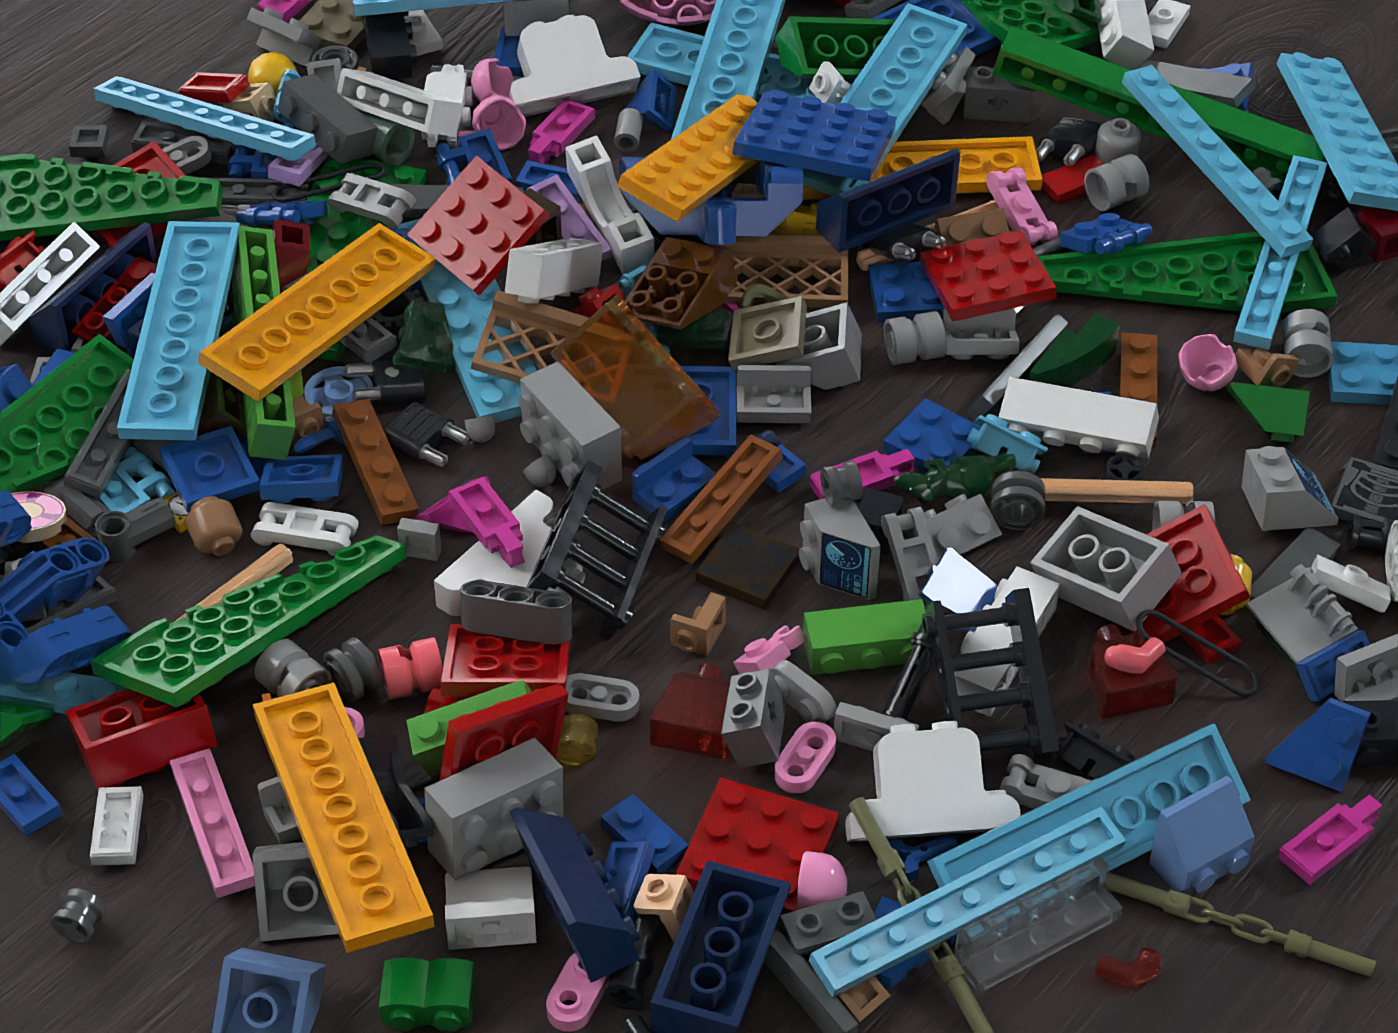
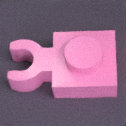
M783 626L768 641L765 638H761L748 644L744 649L745 654L733 663L739 674L771 669L778 662L791 655L790 650L805 642L806 637L800 626H795L792 630H789L788 626Z

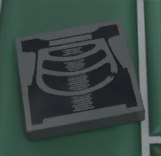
M1351 457L1331 505L1338 519L1349 522L1351 515L1355 514L1359 515L1360 519L1379 522H1383L1385 518L1392 521L1398 520V471Z

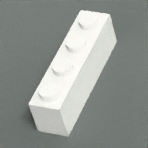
M1099 0L1102 20L1098 24L1103 57L1130 70L1138 69L1155 51L1145 0Z
M342 68L337 93L354 108L425 133L456 137L463 103L371 72Z
M75 222L0 292V346L100 247Z
M566 238L510 249L505 293L518 295V301L532 304L539 303L540 299L554 300L555 295L570 296V292L584 293L585 288L599 285L603 243Z
M1009 377L999 418L1008 423L1006 428L1018 434L1021 431H1027L1050 445L1063 446L1064 443L1078 445L1082 450L1091 453H1099L1101 450L1116 452V454H1128L1136 458L1149 459L1159 415L1156 403Z
M1016 566L1008 580L1003 578L1000 581L992 606L986 604L983 610L1001 607L1002 603H1005V597L1015 589L1029 588L1038 637H1040L1056 611L1060 583ZM1004 624L977 627L975 632L969 631L963 640L961 654L1009 647V644L1013 643L1010 627H1005ZM1012 664L956 671L954 676L958 696L1008 689L1018 672V667H1013ZM995 708L974 711L990 717Z

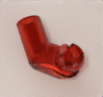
M1144 947L1140 950L1138 958L1126 963L1101 954L1095 975L1127 987H1135L1158 976L1161 971L1162 955L1154 948Z

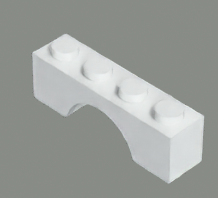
M598 136L565 147L567 173L599 232L612 248L611 254L622 274L632 272L642 265L647 266L655 255L654 237L639 212L634 214L626 204L619 187H617L611 160Z

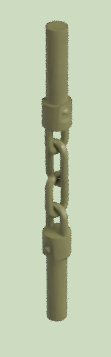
M860 797L853 800L849 807L878 858L876 862L887 881L891 880L894 884L901 906L903 907L908 904L905 898L910 897L911 893L915 900L921 898L918 890L910 886L905 875L907 868L897 850L891 848L865 799ZM898 877H899L900 880L902 881L903 886L900 884V882H899V880H898ZM943 940L926 949L945 987L948 986L973 1032L994 1033L964 979L966 976L964 970L946 941ZM941 945L946 957L938 960L933 950H937Z
M1106 871L1103 878L1102 888L1162 907L1163 912L1201 924L1214 921L1231 927L1232 932L1241 938L1261 944L1268 943L1271 940L1283 944L1284 952L1303 958L1308 956L1372 977L1376 965L1375 960L1312 940V937L1291 929L1286 935L1274 931L1271 924L1265 920L1247 914H1238L1232 917L1214 911L1213 906L1205 900L1172 889L1168 892ZM1191 903L1206 908L1201 911L1203 917L1188 913ZM1241 920L1266 928L1260 932L1263 937L1239 930L1244 926Z

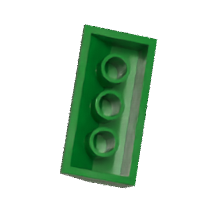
M789 16L775 37L781 66L800 77H814L823 61L830 62L843 78H857L896 19Z

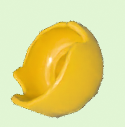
M278 52L261 54L252 61L248 71V81L250 84L270 82L277 95L280 92L279 86L282 74L288 70L297 71V69L287 56Z

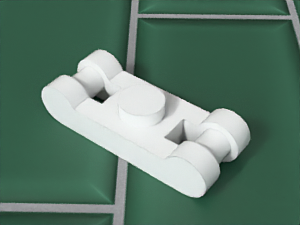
M267 502L260 511L259 517L261 521L254 525L251 538L263 546L276 542L326 550L334 556L335 551L351 545L349 538L355 535L359 523L354 516L346 513Z

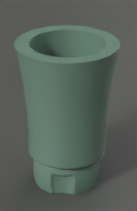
M357 109L378 127L372 154L383 163L399 165L404 162L414 146L415 134L413 128Z

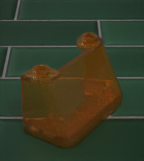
M618 294L550 352L553 358L575 378L621 427V449L630 459L637 455L643 460L711 425L722 415L701 388L686 374Z

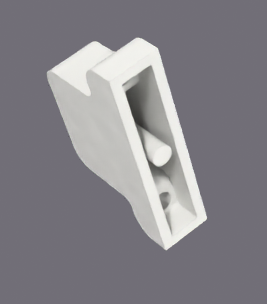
M566 15L553 22L544 23L538 21L531 23L521 32L517 56L524 78L517 79L511 83L509 98L514 101L523 116L526 117L555 110L564 99L583 104L636 92L641 76L636 63L631 58L625 56L610 58L606 55L596 23L592 18L585 15Z
M535 490L511 511L520 523V531L523 534V540L520 542L523 544L522 555L525 562L510 568L502 559L499 551L490 553L488 548L485 549L480 541L476 542L434 580L436 607L449 615L461 616L460 588L461 585L469 581L485 580L526 587L555 521L551 498ZM571 559L564 560L562 567L566 569V574L583 583L585 579L583 567ZM550 587L547 589L549 591L561 592L569 595L568 593H566L558 587H556V589H552Z
M957 721L932 723V730L916 731L915 724L890 726V733L885 735L874 747L873 760L877 799L865 801L886 839L988 832L1021 816L1018 802L1013 797L1007 795L1006 790L985 791L979 739L970 729L958 728ZM851 811L845 822L847 842L868 841Z

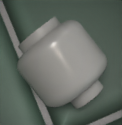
M1116 118L1105 122L1097 132L1096 157L1104 164H1110L1112 160L1127 154H1134L1138 157L1141 143L1140 130L1135 124L1123 118Z

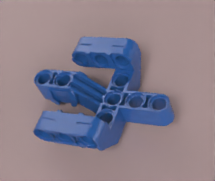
M621 156L619 161V179L622 173L646 157ZM760 160L759 172H756L755 178L756 189L764 198L727 197V193H730V182L679 222L669 218L624 190L622 192L626 199L660 235H698L707 244L730 245L736 243V236L766 237L803 202V169Z
M7 490L0 491L1 547L20 540L32 528L30 524L31 516ZM85 537L67 543L62 542L60 545L36 553L33 551L19 561L17 569L0 581V682L41 683L44 678L63 675L65 672L90 664L92 659L132 635L130 629L109 606H102L90 610L88 607L83 609L80 614L64 620L58 617L53 619L51 624L43 626L31 634L21 624L44 604L50 610L55 608L57 601L70 598L73 602L77 601L93 586L109 559V551L101 542Z

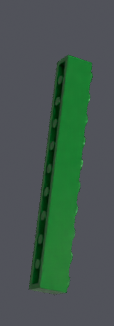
M1011 26L1000 48L992 75L1112 119H1126L1135 124L1139 129L1174 141L1122 84L1124 73L1132 70ZM1171 85L1248 169L1255 170L1259 167H1264L1271 172L1273 178H1279L1285 182L1293 155L1322 161L1324 157L1315 137Z

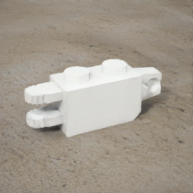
M444 64L441 72H432L427 75L424 91L463 103L456 137L422 131V139H427L428 147H436L438 140H447L449 148H457L459 130H464V127H470L471 111L468 106H473L474 93L472 86H468L467 73H464L463 65L452 66Z

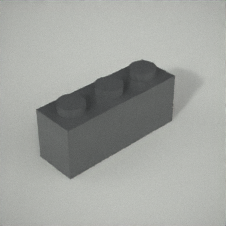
M312 74L283 81L277 110L301 131L313 134L315 143L339 164L372 155L378 127L317 75Z

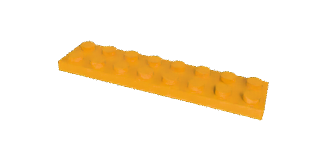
M735 95L622 173L617 187L679 222L760 161L732 155L734 141L757 105V102L746 95Z
M1032 136L895 142L870 180L873 181L957 148L961 154L956 194L990 193L986 183L987 175L990 172L1002 171L1007 173L1009 169L1018 167L1025 171L1026 184L1030 191L1041 190L1042 175ZM803 186V200H823L832 197Z
M378 223L200 351L198 364L258 402L434 268L436 258Z
M330 683L253 704L256 721L346 953L433 928V913L335 684Z

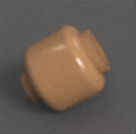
M215 496L205 497L196 501L191 506L185 520L195 547L198 551L205 554L213 553L215 556L228 554L235 548V544L241 538L243 532L231 503L224 499H218Z

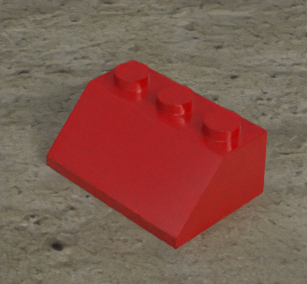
M128 688L66 710L67 718L87 771L97 790L99 788L117 787L128 779L164 769L170 764V760L208 748L218 747L207 705L199 693L192 697L188 703L176 708Z

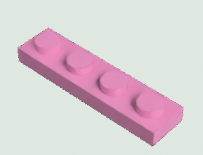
M208 748L170 760L176 785L216 897L220 898L254 887L253 863L211 749Z

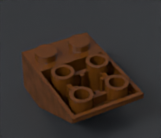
M666 237L617 312L618 317L682 330L721 306L737 282L738 277L729 249Z

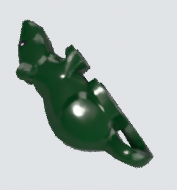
M1014 454L987 457L984 455L965 456L950 459V465H945L944 458L930 459L923 462L924 467L929 469L927 473L904 472L895 477L894 482L906 493L918 498L920 503L930 502L934 497L954 499L963 494L966 495L967 499H970L979 494L985 495L997 477L1014 469L1016 458Z

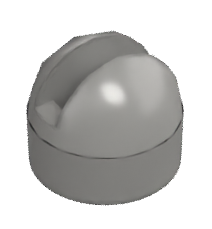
M494 415L464 420L466 432L470 434V439L473 441L484 443L493 437L495 433Z
M546 454L528 465L523 470V473L534 486L541 488L554 482L556 468Z

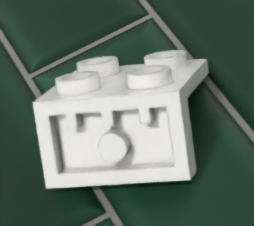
M529 866L478 870L457 880H454L449 873L445 875V922L449 950L537 943L532 871Z

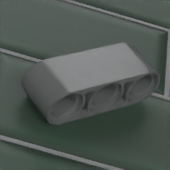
M485 580L469 581L461 585V625L468 631L544 644H562L572 638V599L567 594Z

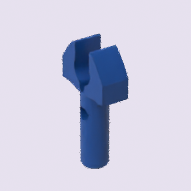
M953 834L942 836L915 847L905 845L900 837L888 841L891 848L897 850L907 868L905 875L909 882L919 878L918 866L921 862L939 856L958 846L957 838Z

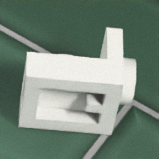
M823 61L809 86L814 95L823 103L834 105L841 102L851 87L835 67L826 61Z

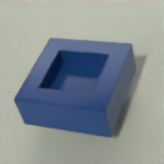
M782 444L777 447L781 448L783 459L763 481L777 493H780L807 474L806 464Z

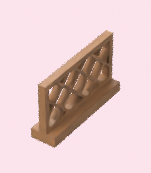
M768 234L766 237L736 236L735 244H708L729 249L736 274L743 273L750 278L743 283L737 281L722 305H725V302H734L736 305H741L744 291L754 284L767 285L789 298L803 296L807 307L828 308L848 303V250L838 253L823 236ZM776 274L785 279L777 285L769 280V278ZM812 275L820 280V282L813 286L804 281ZM795 286L803 292L800 294H789L786 290ZM831 287L840 295H825L822 291ZM761 295L756 296L753 300V305L764 304V297Z
M497 290L491 312L472 360L471 369L520 384L521 378L530 375V373L521 370L520 364L533 360L539 370L543 369L547 365L541 357L555 352L562 362L560 364L604 410L612 412L637 332L546 304L520 302L517 300L518 296ZM494 325L510 329L514 333L500 338L494 330ZM533 336L546 340L549 344L535 349L528 338ZM520 341L527 352L513 357L506 346ZM569 347L582 351L584 355L570 360L564 348ZM498 349L504 361L494 363L482 358L485 353ZM605 358L620 364L605 370L598 359ZM590 362L597 374L583 379L576 367ZM603 381L610 391L609 397L593 393L589 386Z

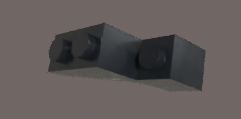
M397 735L358 738L404 847L419 846L418 838L433 836L430 817L404 779L399 758Z

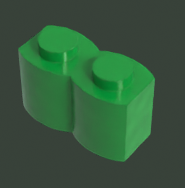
M417 958L385 960L379 1001L382 1024L399 1031H408L414 1027L430 1025L441 1031L452 1032L459 1028L471 1026L476 987L474 962L456 958H443L432 961Z

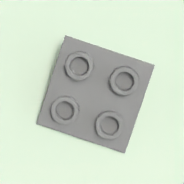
M1303 564L1296 566L1291 571L1290 575L1293 578L1246 603L1248 609L1296 664L1358 630L1351 620L1352 614L1349 611L1346 612L1336 601L1337 597L1334 594H1327L1329 588L1326 585L1320 586V581L1313 575L1314 571L1311 567L1305 568Z

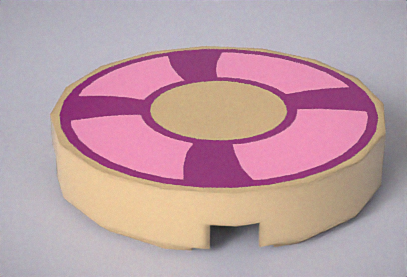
M30 491L11 493L32 519L30 523L32 526L31 530L17 542L31 543L49 539L61 531L62 524H66L65 505L55 496Z

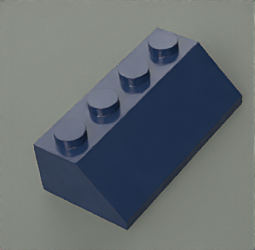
M957 148L817 202L816 230L840 253L878 238L883 234L955 207L961 152Z
M144 222L119 239L28 318L35 345L53 354L57 348L72 352V347L78 337L73 335L71 331L137 257H141L157 265L158 261L150 224Z
M518 807L511 810V817L531 868L590 983L638 961L639 958L633 942L640 940L637 929L629 915L621 918L619 913L624 911L622 902L614 886L608 889L605 888L604 884L609 881L598 858L590 860L589 856L594 853L584 831L576 834L568 818Z
M707 860L650 1002L651 1031L653 1033L738 1032L790 892V882Z

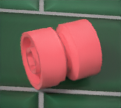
M434 637L413 641L409 649H404L400 644L378 649L380 670L389 701L411 696L416 688L423 693L430 692L433 688H441L443 666Z

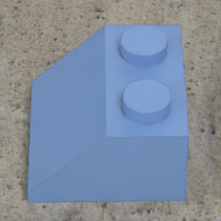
M1228 775L1168 807L1159 814L1149 864L1175 891L1187 895L1195 891L1198 893L1204 892L1218 878L1229 872L1231 874L1238 873L1250 861V852L1255 836L1234 782Z
M243 947L225 956L212 1033H310L320 1007L326 965Z

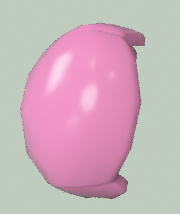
M484 59L474 67L471 86L474 96L479 103L493 95H503L505 98H509L511 83L514 82L509 67L496 64L499 62V59Z
M493 95L484 99L474 110L472 126L475 132L491 129L499 150L503 151L514 147L522 139L526 127V119L518 106L510 98H505L503 95Z
M1214 334L1195 336L1184 343L1178 354L1180 369L1185 380L1191 386L1204 392H1212L1223 388L1231 382L1238 368L1232 346L1224 345Z
M806 851L803 854L799 871L797 909L800 910L846 896L847 877L841 863L832 855Z

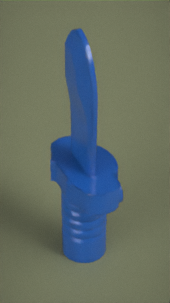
M333 416L324 419V429L301 438L295 444L294 452L302 454L330 439H333L340 445L345 444Z

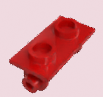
M34 231L24 238L17 237L12 240L6 250L0 254V292L19 275L15 269L18 268L22 272L45 250L43 246L36 247L33 244L36 234Z

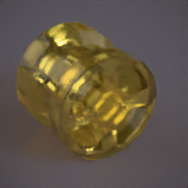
M582 714L564 716L557 758L560 761L578 766L593 761L596 756V744L594 741L598 736V725L595 720Z

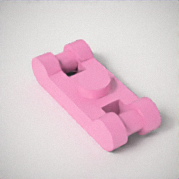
M1012 168L1007 173L1002 171L990 172L987 175V187L1000 209L1004 208L1006 220L1013 232L1022 231L1030 246L1035 245L1037 241L1046 243L1057 238V227L1054 222L1047 220L1026 184V174L1022 168Z

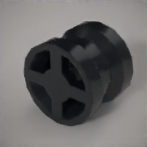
M1117 454L1112 456L1107 461L1104 480L1141 481L1144 474L1143 463L1133 455Z

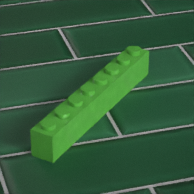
M240 226L238 251L232 274L236 326L280 295L273 230ZM290 378L258 402L243 393L248 454L250 457L287 459L296 428Z

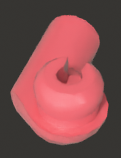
M1151 637L1140 648L1124 644L1110 646L1105 652L1104 659L1109 667L1115 668L1118 671L1142 674L1165 653L1166 648L1160 639Z

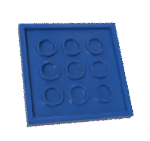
M780 90L765 91L736 137L732 155L870 182L895 130L897 117L888 115L886 111L879 109L865 111L855 109L853 105L848 103H837L834 105L823 103L816 97L797 98L788 96V93Z

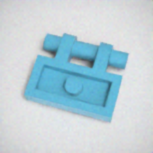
M128 447L123 456L125 460L119 463L100 499H96L110 511L127 513L151 501L149 497L152 495L162 496L165 499L176 492L170 486L171 481L163 472H157L152 467L153 462L145 453L138 452L134 447ZM137 476L143 479L136 483L132 477Z

